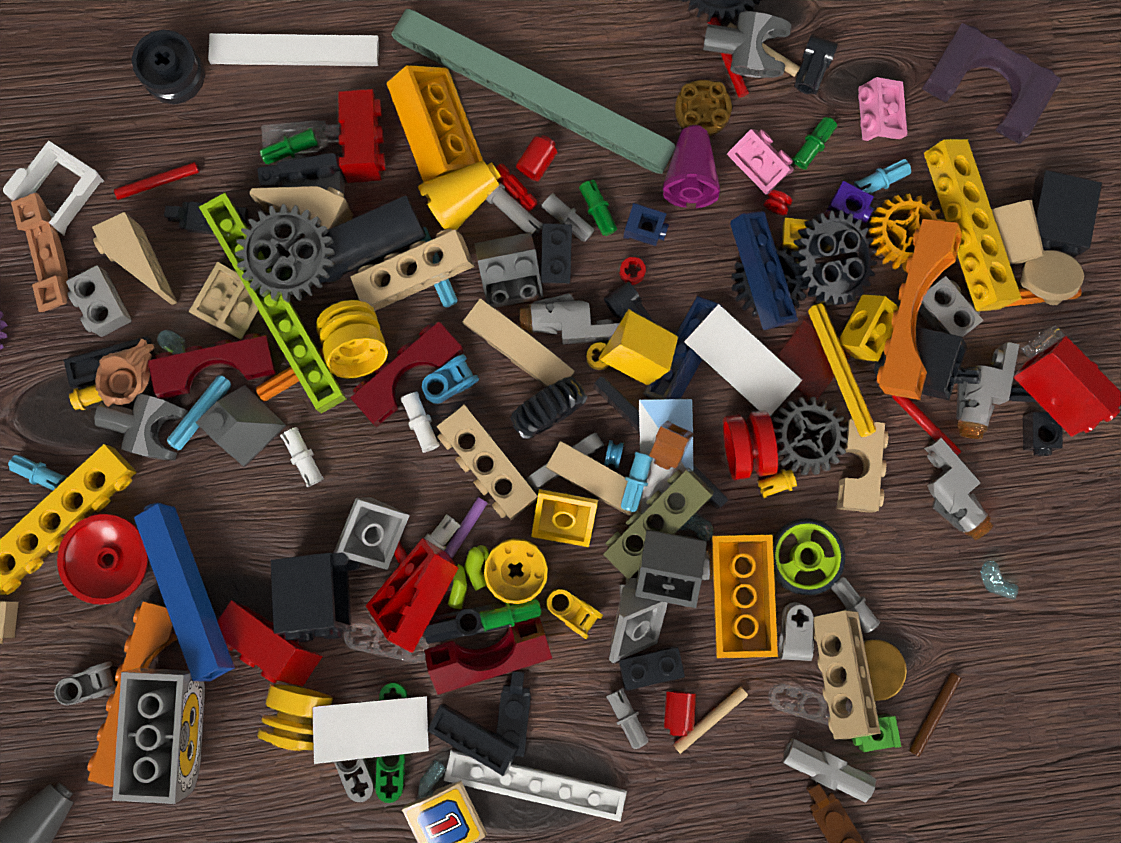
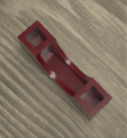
M437 322L435 325L432 323L427 325L419 333L420 338L413 344L409 342L401 347L397 352L398 357L391 363L388 361L384 362L375 371V377L369 382L366 380L362 381L353 389L354 395L350 397L351 400L376 428L399 409L396 402V387L400 378L407 371L418 366H431L439 369L453 358L464 353L462 346L440 322Z
M255 333L244 336L242 341L221 340L215 342L214 346L203 349L202 346H192L186 348L185 353L173 355V352H164L155 356L156 359L148 360L155 395L159 399H166L189 394L195 377L203 369L217 364L236 368L245 376L247 381L276 375L267 336Z
M540 616L516 622L513 627L510 625L504 638L487 648L467 649L457 645L454 641H450L425 649L427 670L437 695L553 659Z

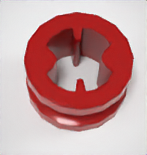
M770 190L768 193L769 199L765 200L764 207L775 214L787 215L789 211L787 206H791L792 198L781 191Z
M637 257L625 259L620 267L622 281L625 283L628 281L632 285L640 283L646 273L644 262ZM629 265H635V269L639 267L640 271L637 272L636 277L631 278L630 273L628 275L625 273Z

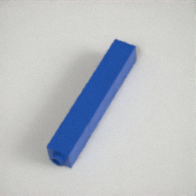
M153 503L146 506L144 512L135 516L134 519L192 680L212 681L235 667L175 507L161 503Z

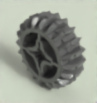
M800 397L797 405L791 400L787 403L788 410L783 407L778 410L782 418L774 417L772 423L779 427L774 428L775 436H777L776 443L780 448L777 450L778 456L781 454L785 456L780 462L782 466L791 461L790 469L792 472H796L799 466H801L802 475H807L810 468L814 475L820 474V466L824 471H829L831 469L829 461L835 465L840 462L836 454L844 455L846 453V450L839 444L847 443L848 438L841 436V433L847 432L848 427H840L838 424L844 420L843 415L837 418L833 416L837 407L833 406L826 410L827 400H822L817 406L816 397H811L807 405L804 397ZM802 414L815 415L822 419L824 423L814 425L807 417L804 418ZM793 418L796 422L794 426L797 432L795 438L788 442L787 427ZM816 430H820V432L814 435V438L797 442L803 438L806 432L810 433L812 431L813 433ZM829 430L830 445L824 454L821 437L823 433ZM804 447L810 454H814L816 459L803 458L796 454L793 449Z

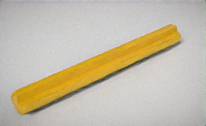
M815 304L811 306L808 313L859 435L861 437L870 436L876 432L874 422L824 304Z

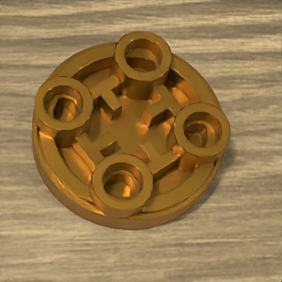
M697 80L684 85L675 104V116L683 129L690 125H699L707 130L709 136L719 133L727 125L732 111L731 99L725 86L720 82Z
M882 640L864 641L874 700L889 699L897 694L904 685L907 673L905 660L900 651L892 644Z

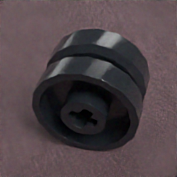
M165 29L153 31L141 38L135 46L131 59L133 71L148 92L160 102L173 105L184 103L195 97L202 88L205 78L203 63L188 40L181 34Z

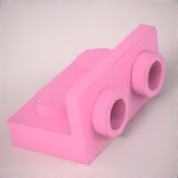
M876 77L860 86L858 98L862 140L869 141L877 136L893 139L906 137L907 124L903 82Z
M750 129L727 155L765 194H768L787 174H791L794 171V168L790 165L793 160L783 150L777 152L771 146L773 140L764 130L761 129L758 132L755 129Z

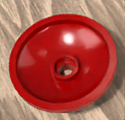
M108 514L93 515L76 523L61 541L57 555L59 576L67 590L84 602L99 605L119 602L130 596L143 582L149 566V558L138 528L122 517ZM109 554H112L114 557V562L111 565L106 562V557Z

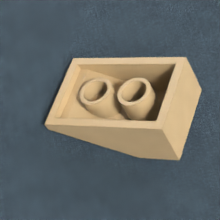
M318 186L252 188L249 193L260 209L270 214V206H273L278 213L281 210L282 204L286 205L289 212L297 205L300 209V215L306 209L309 210L311 213L310 220L318 216L321 220L319 227L326 226L328 230L351 220L353 217L348 203L343 198L344 194L331 187H328L327 190Z
M123 212L92 227L97 236L93 238V241L101 254L105 253L111 262H117L171 305L177 303L144 229L126 212Z

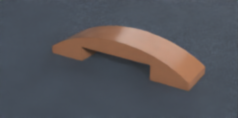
M37 193L11 202L17 228L26 232L38 279V282L32 284L39 312H45L67 304L68 285L66 281H68L66 260L58 232L49 224L52 218L48 209Z

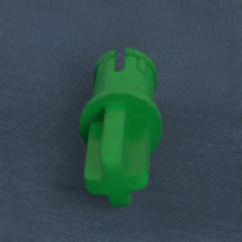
M824 117L812 134L805 137L806 142L792 158L796 166L806 170L818 152L825 149L824 144L837 128V123L834 119Z
M308 128V130L291 137L283 136V140L261 148L260 154L266 164H271L288 156L294 158L296 153L313 146H318V141L312 128Z
M595 180L584 182L579 186V189L589 207V215H593L602 235L608 236L613 234L617 227L607 208L609 206L608 201L604 200Z
M533 599L521 604L510 605L506 603V607L480 612L483 629L487 631L508 624L513 627L516 622L539 617L541 615V607L538 600Z

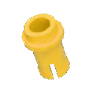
M96 385L81 390L75 388L69 394L70 402L75 410H86V406L103 401L98 396Z
M782 469V473L758 480L757 483L761 488L760 492L763 498L786 489L792 491V487L797 486L792 470L786 471Z

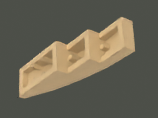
M482 299L478 300L463 321L464 325L487 340L488 344L511 359L512 363L546 387L558 380L571 377L575 372L541 343Z
M559 442L546 469L567 479L572 484L630 517L636 513L621 508L627 484L625 477L565 443ZM640 500V504H639V507H638V510H637V511H639L640 513H641V500ZM654 514L650 515L649 522L651 521Z

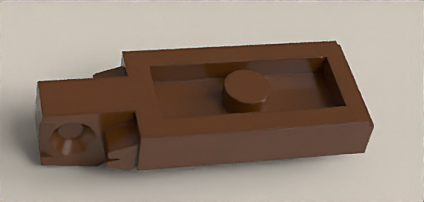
M817 782L806 788L815 802L809 806L812 811L810 813L828 843H864L840 801L832 792L826 795Z

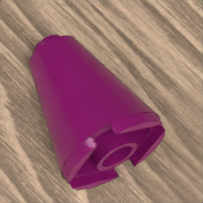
M690 125L680 132L663 184L664 198L671 204L686 208L687 203H696V208H702L713 204L719 198L720 184L707 130L699 125Z

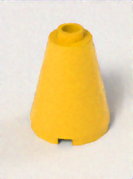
M482 160L423 182L418 186V189L422 196L425 195L428 198L427 205L444 230L451 229L453 231L457 230L499 186L497 179L501 175L492 162L487 165Z

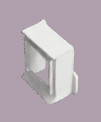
M48 140L26 170L24 168L16 170L4 186L3 192L12 201L35 193L57 163L81 177L73 188V192L55 214L48 210L52 218L49 224L57 232L65 236L67 226L101 182L103 183L104 180L96 170Z

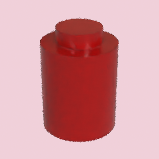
M544 135L541 137L535 136L517 162L516 168L526 177L534 181H540L558 153L555 148V142Z
M666 691L664 728L670 729V735L687 736L688 731L694 730L696 693Z

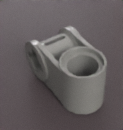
M789 603L782 611L779 640L780 659L812 661L814 652V617L812 611L801 603ZM799 611L804 616L803 619H798L796 623L791 617Z
M109 661L84 670V672L59 681L54 690L57 701L63 705H73L114 693L117 685H115L110 670L112 662ZM71 683L76 684L78 687V695L74 699L68 694V687Z

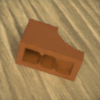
M666 421L660 426L655 443L649 454L650 457L655 459L653 463L667 470H670L671 467L677 469L694 433Z

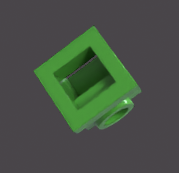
M888 713L877 715L881 732L879 739L874 740L872 735L852 738L853 744L858 746L859 750L863 752L901 747L896 716Z

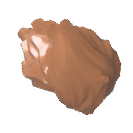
M141 339L133 348L110 353L102 357L96 373L95 383L98 396L104 401L106 406L130 403L138 394L145 390L150 377L148 360H151L152 354L150 352L155 348L154 345L147 344L146 340Z

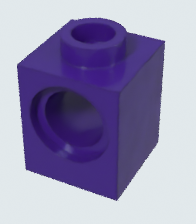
M843 181L826 212L842 210L844 215L853 214L852 221L860 219L866 223L874 209L870 206L874 196ZM846 202H853L857 206L858 211L849 210L846 207Z

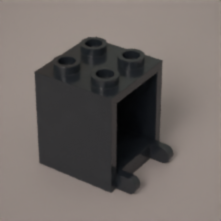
M342 552L271 560L274 634L285 636V640L309 642L313 641V636L324 637V639L342 638V632H351L348 571L358 570L361 563L349 559L348 555Z

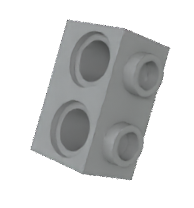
M98 265L66 281L71 290L67 292L68 297L76 308H80L83 314L80 319L88 332L92 331L103 337L132 322L108 273ZM95 285L93 294L86 296L87 288ZM108 309L106 319L99 321V314L103 310Z
M946 276L927 291L918 311L934 331L964 337L984 321L980 317V311L976 312L974 304L968 302L963 297L958 284L953 280H949ZM935 293H939L944 297L945 305H941L935 300ZM954 315L960 316L963 319V327L955 324Z

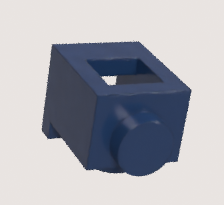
M633 203L623 238H631L656 246L658 239L664 241L669 224L664 223L666 213ZM649 225L652 231L643 230L642 226Z

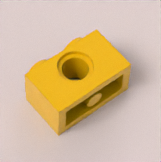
M862 295L839 338L842 349L855 359L878 362L884 351L886 340L892 336L894 329L891 324L892 316L895 310H899V307L886 296Z

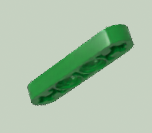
M397 682L385 685L379 694V701L391 700L387 699L385 695L391 692L392 688H396V693L401 694V699L408 698L405 687ZM399 754V762L394 766L387 765L383 760V756L377 757L376 795L385 803H393L403 794L406 754ZM382 770L387 772L399 770V775H393L392 784L393 786H398V790L394 791L392 796H388V792L382 790V786L388 783V774L382 775Z

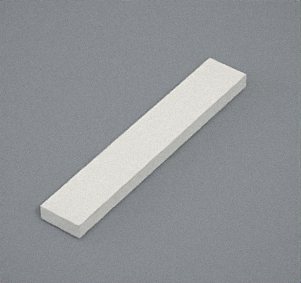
M209 34L208 61L210 64L378 66V35Z
M452 749L444 781L455 783L461 780L464 786L616 821H621L627 793L626 789L517 764H511L507 774L502 776L465 753Z

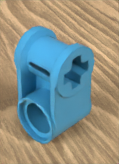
M464 354L453 358L443 367L424 378L422 389L425 398L433 404L442 403L479 381V377L473 375L466 364L467 358ZM434 382H439L444 386L443 391L438 395L428 392L429 386Z

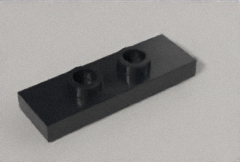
M444 703L440 704L427 730L502 776L507 774L519 750L518 746Z

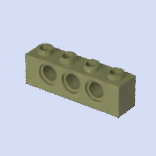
M689 467L684 473L678 469L667 480L671 486L663 494L657 490L646 502L650 507L643 514L637 511L626 522L629 528L622 535L617 531L605 543L609 548L603 555L628 580L639 570L643 547L640 549L633 548L629 543V537L631 535H638L644 543L647 529L675 534L714 494V491ZM672 493H680L684 496L685 505L678 508L671 504L670 495ZM651 514H659L663 517L664 526L662 528H655L650 524L649 517Z

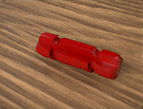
M501 163L496 166L501 175L497 179L498 183L502 182L501 184L505 186L508 194L517 202L519 201L523 208L528 212L532 211L537 205V200L531 193L527 194L528 190L513 174L510 175V170Z

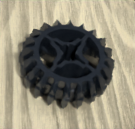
M774 243L780 264L790 275L784 276L788 289H791L790 295L794 308L797 310L800 307L799 301H803L807 296L803 290L808 288L801 289L800 286L803 278H795V275L800 271L799 268L792 267L797 257L786 254L789 249L788 246H784L781 251H778V245ZM741 260V262H736L734 265V269L737 272L732 273L731 280L738 283L733 284L731 290L741 292L735 297L736 302L745 300L746 302L742 309L746 311L751 306L754 308L751 315L756 317L758 314Z
M574 377L563 378L552 385L550 384L513 411L510 417L514 424L513 427L524 439L540 435L562 420H565V418L584 405L588 398L584 388Z

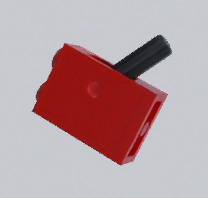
M1064 336L1027 360L1013 377L1020 385H1012L1009 400L1038 402L1071 437L1082 431L1085 433L1092 431L1100 421L1109 422L1121 411L1118 408L1121 405V391L1098 369V365L1090 361L1067 336Z

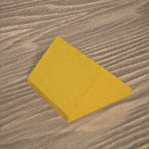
M628 309L598 359L648 386L670 371L678 336Z
M539 489L531 537L589 547L598 500Z

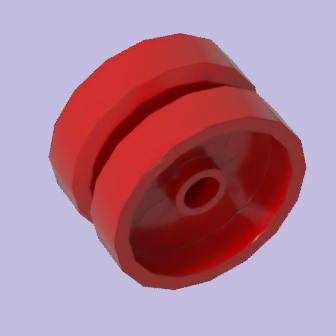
M766 410L751 412L748 416L747 424L740 414L725 416L723 418L724 447L733 480L750 478L753 467L760 477L776 474L778 469L777 443L769 413Z

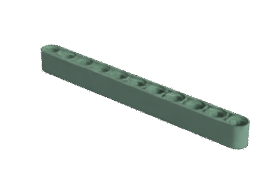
M405 9L391 34L400 44L654 173L662 174L675 151V145L668 139L411 9Z

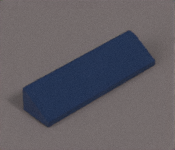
M764 211L742 213L731 220L730 225L762 328L767 330L798 321Z
M700 296L696 297L676 333L678 340L670 371L646 387L643 392L645 397L651 400L681 399L702 361V358L684 341L719 303Z

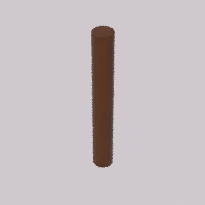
M950 673L909 749V752L918 757L922 754L962 679L958 675Z

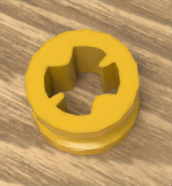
M600 342L590 346L586 358L591 368L595 370L608 368V364L602 363L600 360L597 362L592 360L595 355L593 351L597 350L600 353L607 344Z

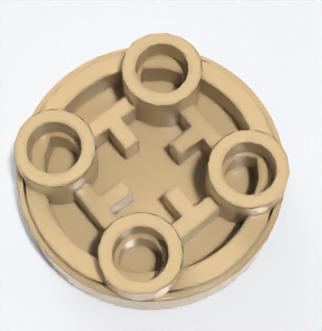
M1045 250V256L1026 261L1020 283L1034 295L1043 298L1047 304L1058 305L1062 300L1069 299L1078 293L1084 280V272L1081 265L1070 255L1059 251Z

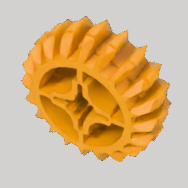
M910 193L906 194L903 200L899 195L894 196L892 202L885 200L882 207H878L874 211L876 217H872L869 221V224L873 227L868 230L867 235L875 237L869 246H878L874 256L883 254L885 256L882 260L883 264H887L891 260L893 261V269H897L902 264L905 272L908 257L913 256V253L906 252V249L910 244H913L915 230L920 229L919 220L921 222L922 219L945 221L946 219H937L936 217L940 213V209L932 211L930 209L932 201H928L925 205L922 204V195L917 196L913 201ZM895 214H908L904 221L897 219L895 221L889 220V217ZM909 224L907 230H908V235H909L910 237L906 240L907 235H906V230H905V228H906L907 225ZM888 236L892 237L895 240V246L892 244Z

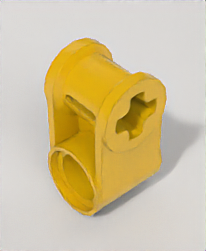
M555 589L547 596L546 605L548 610L586 640L589 637L588 632L598 618L601 619L603 617V614L566 590ZM557 594H564L568 599V605L562 611H557L552 607V599ZM588 614L582 625H580L585 616Z

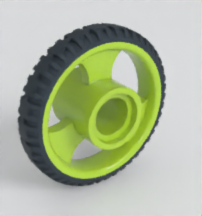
M802 518L785 524L773 536L774 577L784 588L800 595H815L830 589L839 580L844 570L846 554L842 540L832 527L816 519ZM814 530L820 532L829 540L834 551L833 557H824V551L821 546L811 541V534ZM792 533L797 538L798 544L790 551V562L782 564L779 561L780 547L784 539ZM804 548L809 549L813 554V561L809 565L804 564L800 559V553ZM821 569L826 576L821 582L812 585L794 582L795 575L799 571L808 572Z

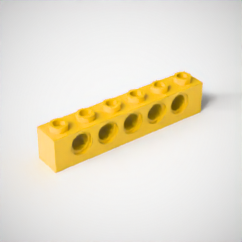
M968 139L942 140L924 152V156L946 222L958 223L962 232L957 255L975 310L978 312L1004 308L1022 298Z
M103 444L0 539V595H8L14 592L21 585L20 580L26 574H31L38 570L44 563L43 559L50 552L54 553L59 550L64 536L76 523L89 517L93 512L104 509L110 503L109 498L117 490L122 491L132 482L131 477L137 472L114 447ZM103 473L105 475V483L102 487L98 488L96 486V479ZM78 494H81L83 503L76 509L74 499ZM58 514L61 522L58 528L54 529L52 519ZM34 535H36L38 538V545L35 549L32 550L30 547V539ZM13 556L15 558V566L12 570H9L7 562Z

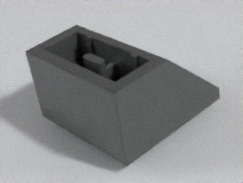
M531 232L474 243L487 304L497 308L544 298Z
M647 529L635 586V596L696 608L703 575L706 540Z

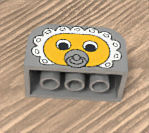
M135 668L121 672L112 801L176 804L193 792L198 779L201 761L205 685L204 681H193L189 670Z

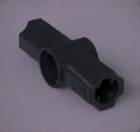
M502 601L432 616L424 631L427 644L509 627L510 624L484 631L480 618V612L506 607V602ZM466 613L473 614L477 619V626L471 631L463 629L460 624L461 617Z

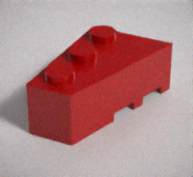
M373 89L338 92L339 123H341L339 145H342L343 157H339V166L348 183L382 181L381 171H386L385 155L380 153L379 144L384 143L383 127L378 126V116H382L381 99H376Z
M424 538L421 539L366 604L368 611L386 639L411 653L415 650L459 569L447 552Z
M231 600L218 619V624L228 650H237L241 653L239 656L241 661L251 667L258 666L263 670L261 676L274 684L277 681H282L303 687L323 657L317 652L305 650L295 640H285V636L274 634L273 623L244 604Z

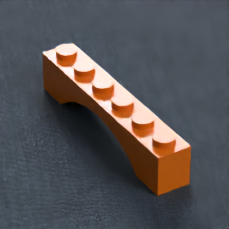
M922 219L920 229L915 230L913 237L914 253L913 256L908 257L906 263L907 280L906 283L901 284L899 290L900 307L898 311L895 310L893 313L891 324L894 329L892 337L888 338L885 343V364L880 366L877 374V383H879L880 388L885 394L920 400L927 371L920 359L916 345L918 311L932 283L945 269L956 261L962 238V232L958 223Z
M143 601L142 605L138 606L133 617V622L136 623L133 634L127 638L124 646V652L127 653L124 664L119 666L115 676V681L118 682L116 690L107 701L106 711H108V716L97 734V741H100L97 752L93 753L88 763V771H90L88 781L113 787L121 672L135 668H148L156 656L177 639L166 605L153 601Z

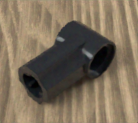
M811 34L802 59H804L794 84V87L799 92L807 95L817 94L826 68H829L838 43Z
M627 281L604 297L607 307L617 319L620 318L622 320L628 309L655 323L641 304L642 300L630 282Z

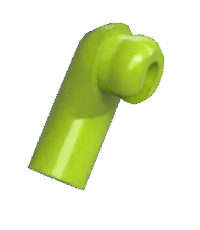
M483 545L472 547L469 550L464 565L465 572L476 591L487 585L481 568L484 560L489 556V551Z
M458 564L459 569L453 578L454 582L448 605L452 608L461 609L467 591L465 568Z

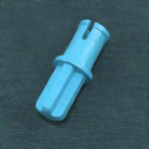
M902 159L884 169L877 168L875 173L854 182V186L861 188L867 185V188L862 191L868 194L882 188L888 189L890 184L910 175L912 172L911 166L906 159Z
M635 452L629 477H625L627 484L621 502V508L630 512L638 510L644 487L648 486L646 480L653 460L649 455Z
M14 455L8 462L11 471L29 479V482L33 485L40 484L50 490H55L61 484L60 481L63 482L67 478L65 475L46 468V464L42 462L35 463L20 455Z

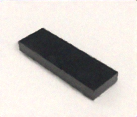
M146 336L63 359L69 386L77 388L95 383L96 373L102 357L110 353L133 348L141 339L146 340L147 344H152L151 338ZM153 349V350L150 352V353L152 354L151 360H152V359H156V358H155L154 349Z

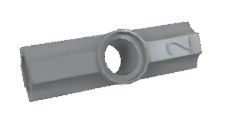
M793 738L787 744L782 762L810 775L811 779L833 790L839 789L865 803L872 796L875 790L876 778L847 765L848 762L822 750L820 752Z

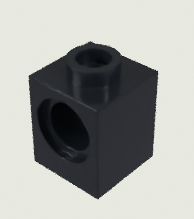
M1032 412L1023 416V450L1033 451L1034 456H1051L1052 451L1063 448V429L1049 413ZM1039 428H1042L1047 434L1045 442L1038 436Z

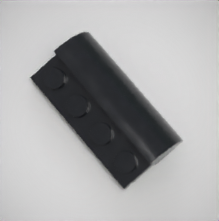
M405 195L329 229L324 237H331L333 239V243L327 246V248L333 249L335 255L327 257V259L333 262L334 267H325L324 270L330 277H320L318 279L320 283L335 282L348 272L358 271L361 267L369 265V263L375 260L384 259L386 256L395 253V251L404 247H410L412 244L424 239L427 236L408 197ZM308 246L301 250L304 259L312 256L314 252L313 247Z

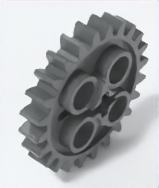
M282 204L281 210L278 213L273 206H270V215L268 216L259 211L260 221L256 222L250 218L249 223L252 229H241L247 236L246 240H237V243L244 248V250L235 252L238 258L244 259V261L237 264V267L240 270H247L242 275V278L245 281L252 280L250 287L253 290L261 287L259 294L263 297H266L271 291V299L273 301H277L280 294H282L286 303H289L291 294H294L300 301L302 300L301 292L304 290L312 296L311 286L314 284L322 288L323 286L318 279L320 277H330L324 270L325 267H334L333 262L327 259V257L335 255L333 249L327 248V246L333 243V239L331 237H324L329 230L326 226L319 227L321 220L318 216L310 220L311 213L309 210L306 209L300 215V209L297 205L289 212L286 205ZM291 227L292 233L289 237L279 238V232L282 228ZM301 234L305 235L303 239L298 240ZM308 246L314 248L310 258H300V252L303 248ZM264 248L271 249L269 258L258 260L260 250ZM283 249L290 252L291 255L288 258L282 256L281 251ZM273 267L270 273L266 272L268 268ZM285 268H292L291 278L285 281L280 280V272Z

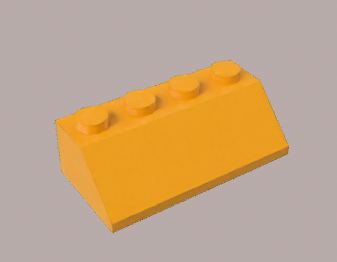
M406 65L387 82L423 182L483 160L448 68Z
M712 536L716 658L778 657L773 536Z

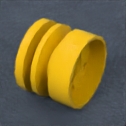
M358 300L342 301L322 311L317 318L316 330L323 347L322 351L326 365L332 374L343 378L362 377L374 372L386 361L388 350L380 331V325L374 308L368 303Z
M512 538L502 541L492 549L485 562L484 577L487 587L496 598L506 603L521 604L531 601L542 591L547 581L548 568L544 555L535 544L525 539ZM519 562L522 563L521 570L523 575L519 576L516 574L513 577L510 576L511 569L509 564L517 565Z
M270 684L265 704L278 712L277 715L262 716L261 721L272 727L259 728L258 738L288 750H314L313 736H311L313 735V707L331 705L333 697L302 687Z

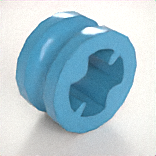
M609 440L604 466L613 464L614 468L619 467L624 443L620 442L618 445H615L612 440Z

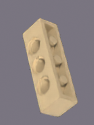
M443 230L436 234L435 239L428 242L420 241L414 243L409 247L410 250L402 254L393 253L386 256L382 263L375 266L370 264L358 269L357 274L351 276L359 300L368 303L374 308V311H377L475 267L463 236L456 230ZM438 251H443L442 260L437 264H433L434 254ZM416 263L417 269L415 273L408 276V266ZM390 274V283L386 287H382V278Z
M465 405L437 426L441 432L437 438L447 450L451 447L454 448L459 455L455 459L465 473L469 470L474 473L477 479L473 483L483 495L489 492L496 501L492 504V507L501 518L507 515L512 520L537 500L538 496ZM465 435L475 437V444L470 449H463L459 445L460 439ZM488 457L494 461V466L489 472L478 470L477 464L481 458ZM501 480H508L512 484V490L507 495H499L495 490L496 484Z
M844 610L814 617L813 637L818 645L819 656L817 661L819 669L823 673V696L828 703L830 713L828 724L834 739H850L881 734L858 612ZM839 638L841 641V648L837 652L835 649V642ZM843 668L846 670L847 677L844 682H842L840 677ZM848 699H850L852 702V710L850 713L846 709V702Z

